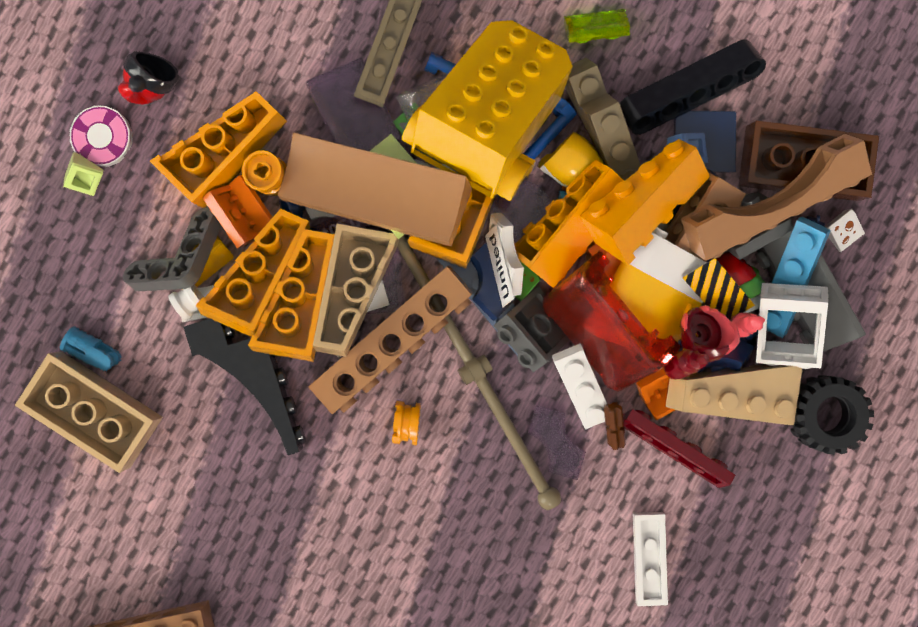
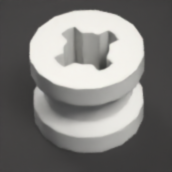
M195 285L168 295L172 306L184 320H188L193 316V312L197 310L195 305L204 297Z

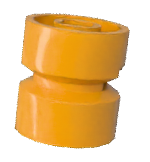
M265 150L255 151L244 160L242 177L245 183L252 189L268 196H277L285 175L287 163L271 152Z

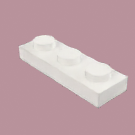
M581 343L553 354V361L585 430L605 422L604 407L607 402Z
M663 512L633 513L637 606L668 605L665 514Z

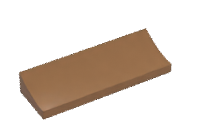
M293 132L289 159L277 196L286 202L452 247L472 187L464 175Z

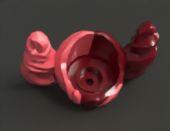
M707 305L700 308H692L683 315L680 321L683 350L676 352L675 355L666 361L664 366L665 374L671 379L676 380L698 372L708 362L719 360L724 355L733 351L740 343V338L748 337L750 334L757 332V330H761L765 319L753 313L741 312L729 320L726 315L720 313L717 309H711Z

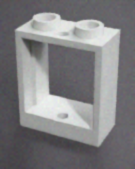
M762 283L759 316L763 317L765 322L763 323V328L758 330L756 363H763L769 366H797L802 369L821 368L828 309V287ZM768 310L817 313L814 344L766 341Z

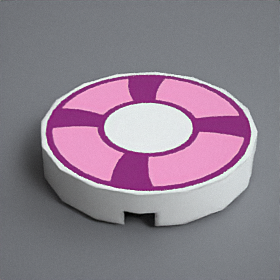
M92 106L83 110L74 119L70 128V143L74 152L82 155L99 167H109L119 163L125 158L124 156L132 146L133 132L128 120L118 111L107 106Z

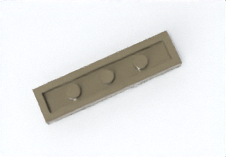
M389 0L354 93L355 97L383 107L422 0Z

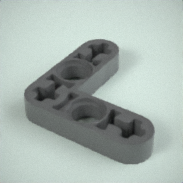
M201 208L193 215L175 258L135 261L124 271L123 281L138 292L187 289L195 285L201 277L221 228V224L215 215L212 214L210 208Z

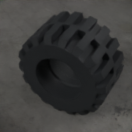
M818 375V378L810 377L806 379V384L800 383L795 422L790 430L794 436L799 437L798 441L812 449L832 455L835 452L839 454L848 453L847 448L855 450L860 447L857 443L859 440L866 441L869 437L865 434L866 430H872L873 424L869 423V417H874V410L868 409V406L872 405V401L869 397L863 396L866 391L862 387L855 386L856 383L851 380L827 375ZM830 397H835L841 405L842 417L836 427L824 432L818 425L817 411L822 402Z

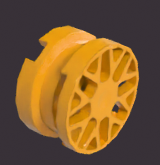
M396 401L392 443L408 442L410 438L412 445H417L421 403L416 402V407H412L411 405H405L404 401Z

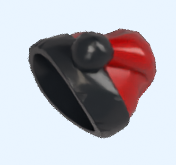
M134 51L126 57L123 63V82L118 86V91L130 103L140 105L160 100L165 94L174 89L179 80L178 70L171 62L160 56Z

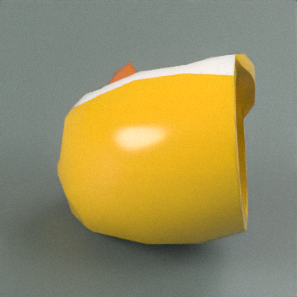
M573 132L552 154H546L538 162L537 167L562 185V190L566 191V187L595 160L603 163V160L596 148L586 138Z

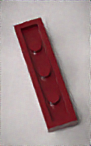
M631 409L623 414V427L717 488L731 485L736 475L727 470L728 466L724 462L702 454V449L691 442H683L676 437L677 433L666 426H658L650 421L651 417L641 410Z

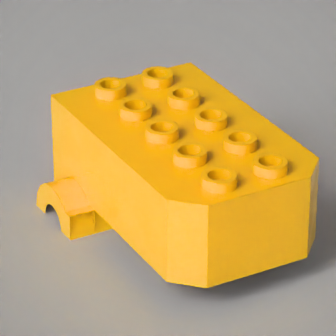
M513 20L491 22L426 102L414 112L403 132L401 140L412 146V154L435 167L452 173L457 171L477 182L478 184L468 179L472 188L493 199L498 194L511 201L523 179L529 176L535 164V160L522 154V152L561 100L573 65L566 49ZM432 158H434V159L440 161L441 163L447 165L448 167H446V166L440 164L439 162L433 160Z

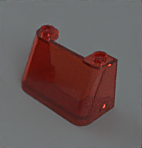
M599 250L556 285L555 288L544 295L543 309L574 345L581 343L589 363L602 377L604 384L615 391H622L665 367L681 346L672 335L665 339H660L657 337L659 332L656 328L650 333L645 329L610 287L609 284L614 278L611 274L606 277L604 269L610 261Z

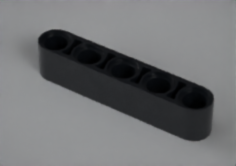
M749 40L737 41L625 97L620 102V107L626 124L633 134H644L755 79L766 68V61Z

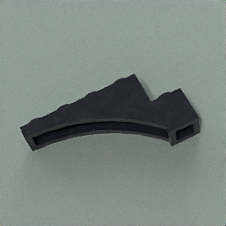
M212 319L184 326L192 356L201 355L240 381L254 395L270 416L281 437L287 455L300 452L303 449L302 443L306 442L302 426H296L293 414L297 413L296 405L292 396L287 397L284 385L288 384V379L284 368H278L275 358L278 355L252 351L248 346L251 338L233 343L232 338L235 337V330Z

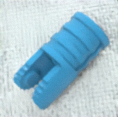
M75 326L67 331L60 344L61 351L67 352L76 359L82 360L84 363L103 371H107L112 366L117 365L122 358L119 351L103 343L102 340L87 334V332L79 330Z

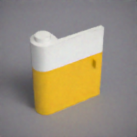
M657 227L652 232L654 238L646 247L640 245L633 252L636 258L629 265L621 262L584 324L598 335L663 366L681 338L680 321L683 315L692 308H700L703 303L701 298L682 277L707 262L665 239L669 233Z

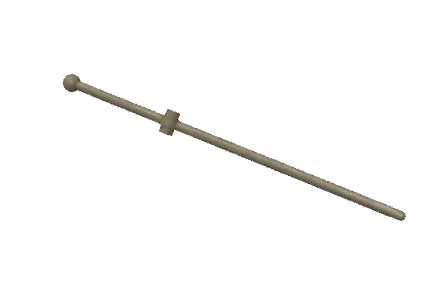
M319 92L314 93L312 96L313 103L336 143L353 147L323 95ZM403 235L399 239L397 248L420 288H422L430 279ZM434 294L431 300L432 306L436 310H445L446 307L439 295ZM450 314L447 315L445 319L449 323L444 326V329L464 362V366L457 370L461 379L466 385L473 381L477 384L539 492V505L545 510L555 508L561 503L560 492L554 487H549L487 380L486 374L493 370L490 362L485 355L477 359L474 357Z

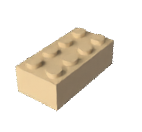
M63 352L47 354L15 404L16 407L118 473L131 468L163 418Z

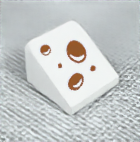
M852 208L844 210L825 225L826 228L831 230L828 238L839 252L845 250L865 234Z

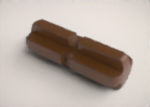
M612 402L604 407L608 445L613 450H618L626 445L625 428L623 427V408L618 402Z

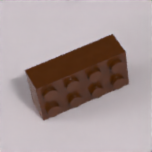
M756 120L747 125L745 129L738 186L781 191L802 172L818 147L843 134H847L864 140L872 175L860 180V183L854 187L845 188L837 192L832 198L852 201L872 198L879 136Z

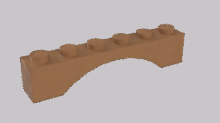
M843 134L818 147L810 162L789 185L763 201L741 207H719L707 204L682 217L681 221L691 251L706 261L718 258L724 251L736 245L747 243L751 237L765 230L777 227L780 222L789 217L800 215L814 204L831 199L837 192L858 185L860 180L872 175L864 140Z

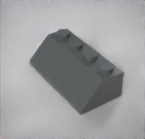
M792 231L758 249V253L755 254L759 265L764 270L767 269L772 278L775 276ZM820 255L808 286L828 287V309L823 351L861 338L866 333L823 256ZM796 312L793 322L797 321L802 332L799 335L804 344H814L817 313Z

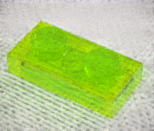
M624 9L564 16V26L569 43H586L590 40L598 39L613 40L622 36H630V23Z

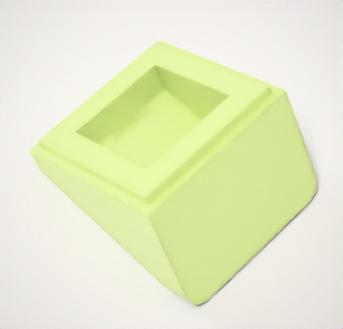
M73 152L65 173L63 187L94 196L104 170L82 155Z

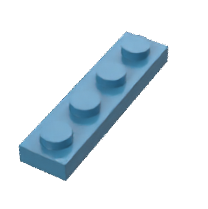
M800 217L793 228L772 283L808 286L831 230L809 219ZM768 310L767 331L783 338L788 333L796 312Z

